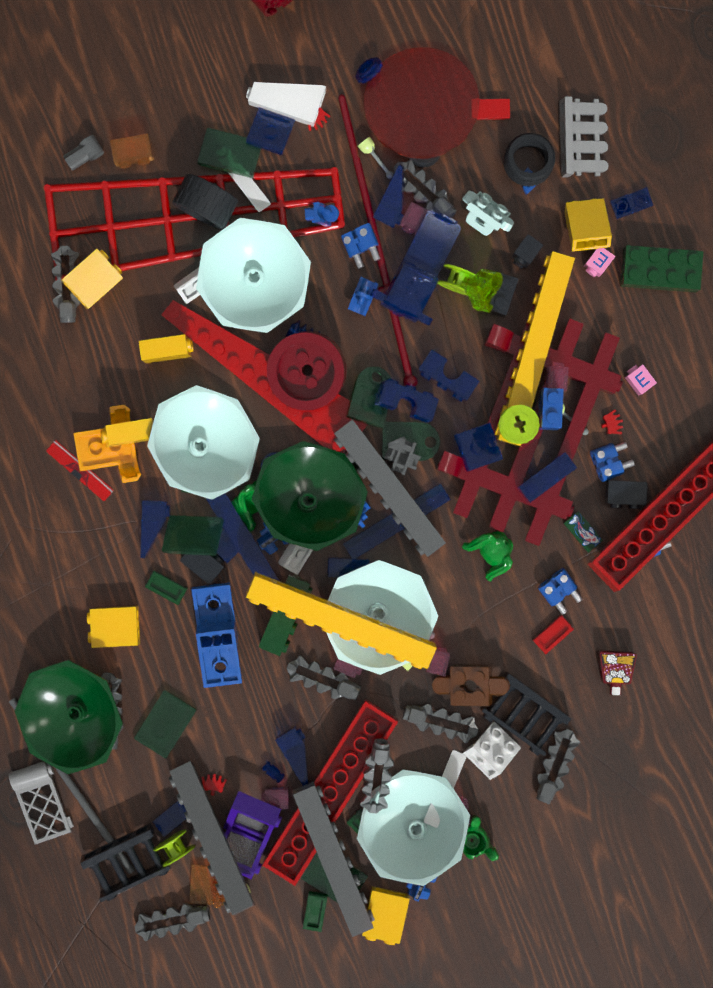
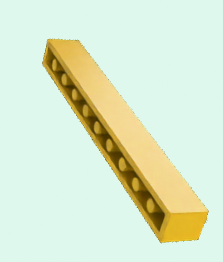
M553 251L550 253V256L546 255L543 264V267H546L545 273L540 275L538 285L541 287L539 293H535L532 304L535 305L533 312L530 311L527 323H530L529 329L523 333L522 342H524L523 349L518 351L516 358L519 361L518 367L512 371L511 379H514L512 387L509 386L507 389V405H503L500 416L504 410L514 405H525L532 409L575 260L574 257ZM515 416L517 423H514L515 428L518 427L522 433L521 426L524 425L523 421H519L517 416ZM497 424L495 435H498L497 440L521 446V444L511 443L504 439Z
M257 572L254 573L246 593V598L253 604L259 605L261 603L273 612H278L279 610L291 619H296L297 617L309 626H320L324 632L330 634L335 632L340 634L339 637L347 641L353 639L358 641L357 644L362 647L368 648L370 646L375 648V651L380 654H391L394 659L400 662H404V660L411 662V665L418 669H422V667L428 669L437 649L434 642Z

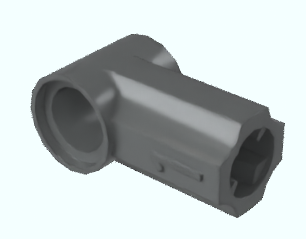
M91 135L82 140L78 147L66 153L63 157L73 171L87 161H93L102 156L104 150L95 136Z

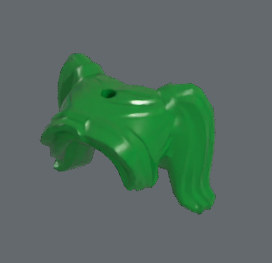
M257 480L242 489L238 496L231 501L234 511L247 525L250 532L256 527L252 515L258 512L252 501V496Z
M495 531L482 534L470 543L464 542L462 548L466 551L480 549L482 557L492 566L485 576L489 582L508 571L513 564L510 557L513 550V542L507 538L504 532Z
M473 815L468 826L463 853L468 859H474V857L485 854L491 861L498 860L499 854L497 849L490 844L486 831L480 826L481 818Z

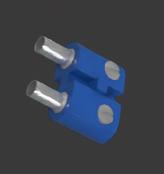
M370 223L364 224L341 236L349 258H354L358 269L364 267L360 254L364 253V251L370 250L374 261L381 259L376 249L379 243Z
M626 442L615 446L613 443L590 451L593 464L597 468L596 472L602 482L624 474L625 469L635 465L633 460L621 463V460L617 457L619 456L618 451L627 448Z
M565 568L558 570L550 579H546L538 586V590L550 606H556L562 615L567 612V609L561 603L566 595L571 594L577 603L582 600L576 591L578 586Z

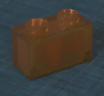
M148 134L110 140L116 167L121 169L129 168L131 164L135 163L146 165L154 160L151 139Z

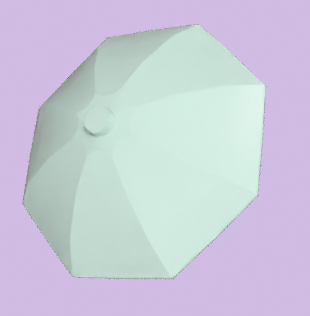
M239 218L203 244L196 289L223 326L268 333L304 307L311 261L285 225Z
M196 385L158 404L147 447L169 486L212 500L250 479L260 438L237 399Z
M381 560L338 577L328 599L330 602L426 640H429L438 618L422 577ZM332 632V634L327 633L339 660L381 675L409 663L406 660L400 662L388 653L386 655L380 654L373 647H362L357 644L358 641L350 639V641L344 640L339 637L340 634Z
M402 770L394 775L390 782L386 783L390 790V794L384 797L388 803V808L382 809L376 814L369 813L365 807L363 808L357 840L380 877L424 886L461 861L470 814L446 777ZM380 786L371 792L370 803L372 801L378 803ZM431 803L434 805L440 818L438 828L424 823Z

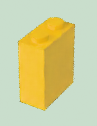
M604 198L567 202L565 204V219L572 251L610 247L612 234Z
M95 249L61 279L86 309H89L123 279L121 276L122 271L115 264L112 266L108 262L109 257L103 250Z
M185 334L139 341L141 360L145 363L191 357V352H194L193 341Z
M149 418L106 425L101 432L102 444L106 443V447L148 441L153 420Z
M138 606L92 608L90 613H87V623L91 626V632H88V643H91L92 648L138 646L140 644Z
M372 886L367 911L371 909L375 918V921H372L374 928L363 932L362 936H365V939L370 941H376V939L383 940L388 945L400 944L410 900L409 895Z

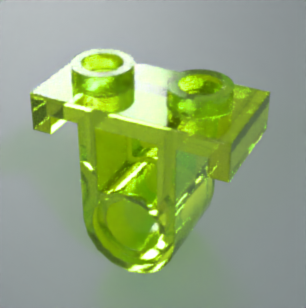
M482 268L473 279L464 278L461 283L475 310L490 313L493 305L488 303L500 289L503 277L500 272Z

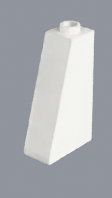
M254 82L253 87H249L246 98H248V103L251 106L313 127L319 113L318 110L321 108L326 94V86Z

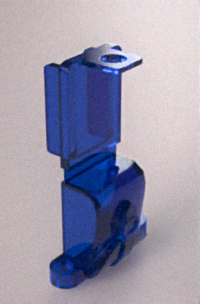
M432 210L427 211L386 294L372 289L370 296L381 301L380 305L392 311L393 314L404 317L412 322L420 321L430 326L433 319L422 312L437 285V276L461 231L460 225L457 224L458 222L442 213H436Z

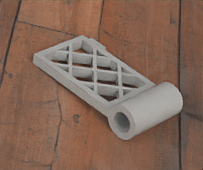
M44 761L9 773L10 784L17 795L34 844L70 833L72 831L71 828L74 827L71 816H66L52 778L54 768ZM47 784L50 785L52 790L49 797L39 793L41 787ZM28 791L35 794L32 802L29 803L23 799L21 793ZM37 796L47 800L44 809L33 804ZM49 801L57 805L58 811L56 815L46 810ZM31 808L42 812L38 821L30 818L29 812ZM43 814L54 818L51 826L40 822ZM57 819L64 823L66 829L58 831L52 828ZM37 826L48 830L46 836L37 837L35 831Z

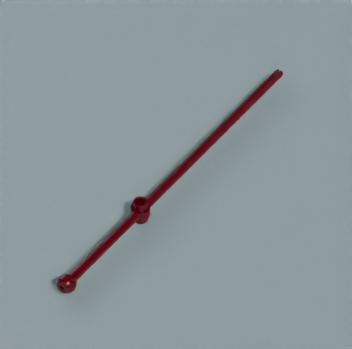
M341 94L338 97L367 221L371 224L379 243L376 249L381 259L377 260L383 286L378 287V293L380 298L385 297L387 299L405 374L403 385L406 388H412L417 386L418 379L412 374L394 300V295L399 294L397 283L391 284L346 98Z

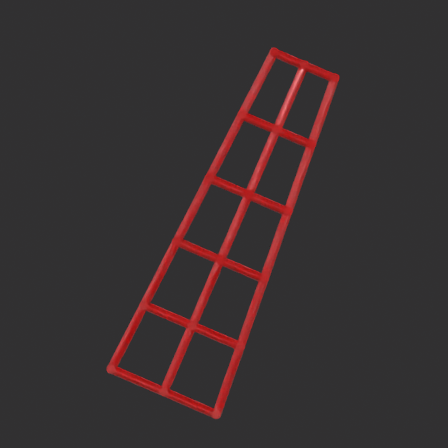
M336 167L248 173L252 180L274 179L277 202L271 203L261 212L278 210L279 224L285 225L287 229L285 209L310 206L314 202L322 204L335 202V206L339 210L337 222H332L331 226L328 227L317 225L289 231L294 238L343 229L345 227L339 173ZM230 174L199 176L211 183L217 182V186L224 190V182L234 181ZM331 176L334 195L284 201L282 179ZM184 177L44 185L52 253L59 249L58 237L107 231L111 265L115 264L121 271L201 256L203 248L175 253L172 223L197 220L188 214H170L167 185H181ZM159 186L163 211L162 217L114 223L110 189ZM102 189L106 224L57 230L52 192ZM253 205L235 207L232 215L255 213L258 211ZM164 224L168 255L119 264L115 230Z

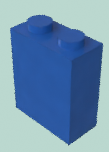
M543 388L539 390L538 418L540 430H558L562 428L564 389Z

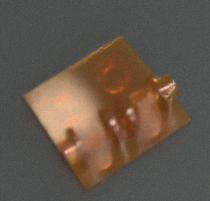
M192 865L189 904L214 905V908H221V905L224 906L223 902L226 900L223 894L219 895L215 886L218 883L216 877L210 875L207 866Z

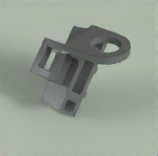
M404 436L387 444L388 451L384 458L394 462L391 468L392 471L405 475L407 467L413 470L417 469L416 465L421 456L413 454L417 443L406 441Z

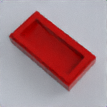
M510 99L471 100V120L510 119Z
M559 615L533 641L546 655L574 628L562 615Z

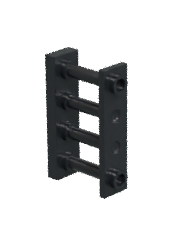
M507 672L504 677L510 682L509 691L504 695H499L489 710L482 706V716L490 722L496 721L531 746L529 750L537 756L539 754L545 756L547 753L542 749L545 742L558 724L561 725L563 722L567 725L571 718ZM517 689L522 692L521 698L503 721L495 713L510 692ZM533 700L537 703V709L522 730L518 732L510 725L525 704ZM548 711L553 715L551 717L552 721L537 742L534 743L526 736L540 716Z
M151 823L81 856L80 864L83 870L88 867L92 868L103 888L100 891V902L110 901L117 894L155 876H163L171 869V864L163 867L162 865L165 861L162 862L158 852L153 851L155 847L151 839L154 837V828ZM139 843L145 844L155 866L144 869L134 850L135 845ZM122 851L128 853L138 874L127 878L116 857ZM105 859L111 862L121 881L111 887L99 866V863Z

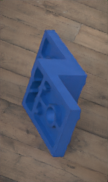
M230 583L192 587L197 623L196 640L204 688L242 683L237 647L238 633ZM211 600H216L219 603V606L217 608H211L209 607L208 602ZM222 662L226 665V668L218 670L215 664Z

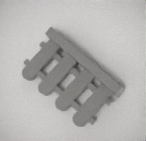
M564 97L559 101L561 177H570L574 172L575 176H581V172L594 173V176H600V173L605 172L609 167L605 160H600V154L608 150V144L605 141H600V135L608 130V126L604 122H599V116L607 112V106L604 103H599V99H593V103L580 102V99H574V102H572V97ZM580 115H593V122H580ZM581 134H593L594 141H581ZM581 153L594 154V160H581Z

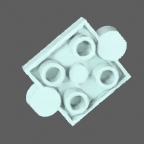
M468 191L462 198L468 204L466 209L470 211L466 222L483 235L487 236L494 229L498 231L499 228L509 232L514 225V221L509 218L511 213L508 212V209L504 205L494 202L487 193L479 192L476 194Z

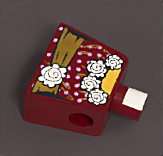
M597 651L601 682L610 684L611 695H621L622 684H631L637 654L634 652Z

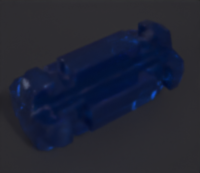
M269 761L262 767V770H265L266 774L273 780L276 779L277 783L281 782L285 776L274 765H270Z

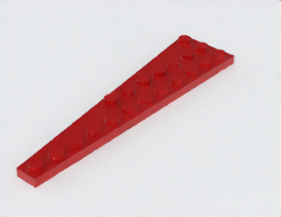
M174 300L161 314L323 447L345 454L346 449L344 447L339 448L333 440L336 437L334 433L351 420L363 432L375 417L373 413L339 394L327 405L315 410L291 408L281 402L270 388L267 378L269 354Z

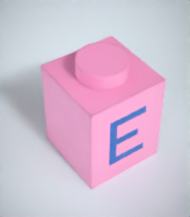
M605 248L596 249L584 265L587 268L586 272L593 277H600L615 256Z
M634 365L627 371L629 375L625 377L638 396L657 383L644 365L639 367Z

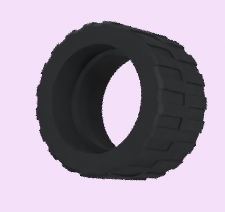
M188 173L185 175L172 203L191 217L209 226L223 230L238 200L221 187L199 176Z

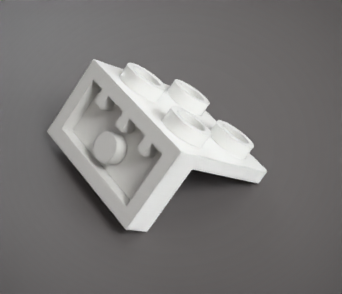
M493 722L476 743L466 748L463 754L491 780L502 773L521 747L496 722Z

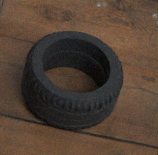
M536 133L521 134L515 137L507 146L503 159L504 169L509 178L519 185L529 187L539 185L550 176L555 165L554 148L542 135H537ZM523 147L535 148L543 155L545 166L542 170L535 173L524 172L515 164L514 153Z

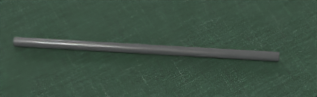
M13 698L9 703L15 710L18 701L16 698ZM55 768L107 843L114 841L69 774ZM123 852L118 853L116 857L127 873L131 874L135 871Z

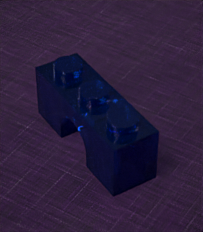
M431 350L419 368V371H421L420 375L428 381L430 379L436 381V386L441 390L446 391L448 389L453 393L452 397L458 401H467L480 381L465 371L457 379H448L443 373V367L447 359Z
M394 379L384 380L380 383L375 405L394 410L397 408L400 399H405L411 405L409 417L425 423L433 421L439 399L434 397V394L418 392L415 387L410 385H399V382Z
M564 452L548 463L542 470L517 486V489L526 501L531 503L577 467L568 454Z

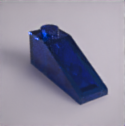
M402 164L398 166L373 218L392 228L396 224L400 225L405 216L402 214L404 210V165Z
M142 500L140 558H147L167 521V517H170L171 506L167 505L168 501Z
M294 726L277 736L275 741L304 786L309 784L304 740L306 736L301 728L297 729Z

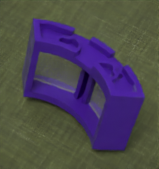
M238 791L224 825L226 832L223 833L226 839L228 838L227 842L242 876L252 879L254 873L258 875L262 864L259 861L273 828H278L282 819L279 816L281 809Z

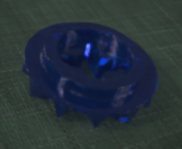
M374 57L363 62L357 70L356 80L363 84L371 81L381 71L382 61L378 57Z

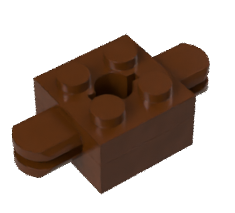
M453 665L450 667V676H438L434 679L432 687L437 694H450L451 705L490 706L492 704V695L506 694L510 689V682L506 677L492 676V665Z

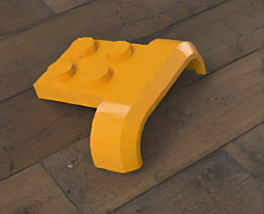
M127 406L109 407L111 425L131 422L130 409ZM103 429L73 433L80 471L118 465L122 483L137 481L141 476L134 443L106 447V443L102 444L101 440Z

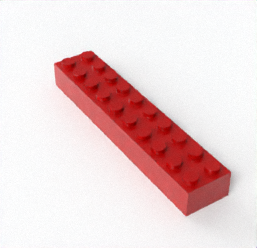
M713 440L587 563L614 592L620 591L713 498Z
M367 699L363 701L314 779L315 786H320L324 795L321 797L322 803H327L331 812L328 815L330 822H336L363 779L364 771L370 768L365 764V758L372 753L374 740H387L398 723L397 718ZM298 806L262 866L294 886L317 852Z

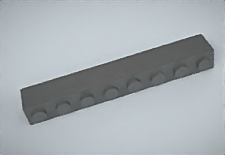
M351 420L335 432L334 435L336 437L333 440L339 448L344 447L347 453L345 456L351 463L355 462L358 465L357 471L363 479L368 478L371 482L368 486L374 494H380L383 498L380 502L386 510L390 508L393 511L392 518L398 525L402 523L405 527L403 532L408 539L415 540L417 543L415 548L420 555L425 554L428 557L446 544L356 423Z
M190 761L169 771L171 774L169 781L172 787H176L179 792L176 795L180 805L184 804L186 812H184L188 823L192 822L194 827L192 830L193 836L202 845L199 848L203 858H207L210 865L207 867L212 877L215 876L218 882L215 884L219 895L223 894L226 900L223 904L227 913L231 912L232 915H236L255 906L194 764Z
M313 781L292 790L294 799L352 937L373 929L372 921H375L371 909L367 911L365 904L368 901L364 892H359L357 887L360 885L359 879L356 874L352 875L350 868H353L349 856L346 858L343 851L346 848L342 839H337L335 833L338 832L334 821L330 822L328 815L331 812L327 803H322L321 797L324 795L320 786L316 787Z

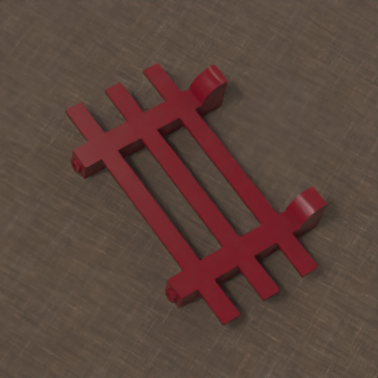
M569 318L558 349L549 348L543 367L549 370L543 388H559L564 376L583 383L585 386L545 489L542 490L524 483L523 480L543 430L539 429L532 440L521 444L508 476L487 468L498 441V435H495V430L499 423L502 407L507 405L508 398H506V392L509 386L512 387L514 379H511L512 371L518 367L517 354L519 349H523L524 342H522L523 333L521 336H518L504 327L496 324L492 325L484 345L513 356L473 462L443 451L436 470L465 481L454 508V514L468 518L479 487L495 492L501 496L489 527L504 532L515 501L526 504L537 510L525 541L540 546L551 515L562 519H567V516L571 517L574 506H572L573 501L560 497L559 494L599 391L601 390L613 395L621 389L623 381H620L622 376L608 371L620 339L619 337L605 332L594 363L590 364L572 357L584 324ZM526 322L523 333L525 330L528 331L530 323ZM537 401L536 406H535V408H534V411H535V413L537 414V416H538V401Z

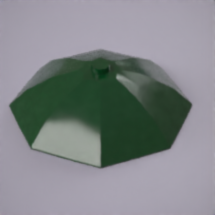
M302 441L264 459L252 501L273 538L318 551L356 532L368 491L354 466L344 453Z
M70 660L31 672L15 709V714L30 754L66 774L106 763L123 724L107 680Z

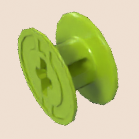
M443 264L444 268L451 271L447 282L438 280L436 283L456 293L473 296L465 287L469 278L477 280L479 277L463 268Z
M514 405L507 408L501 414L498 423L499 431L503 438L515 444L527 443L532 440L538 433L540 426L539 418L535 411L525 405ZM515 416H517L519 421H523L524 425L521 426L522 433L518 427L515 428L514 423H517Z
M186 829L170 836L153 849V851H158L163 848L167 853L169 859L163 863V867L179 860L196 847L195 844L185 847L180 839L187 831Z

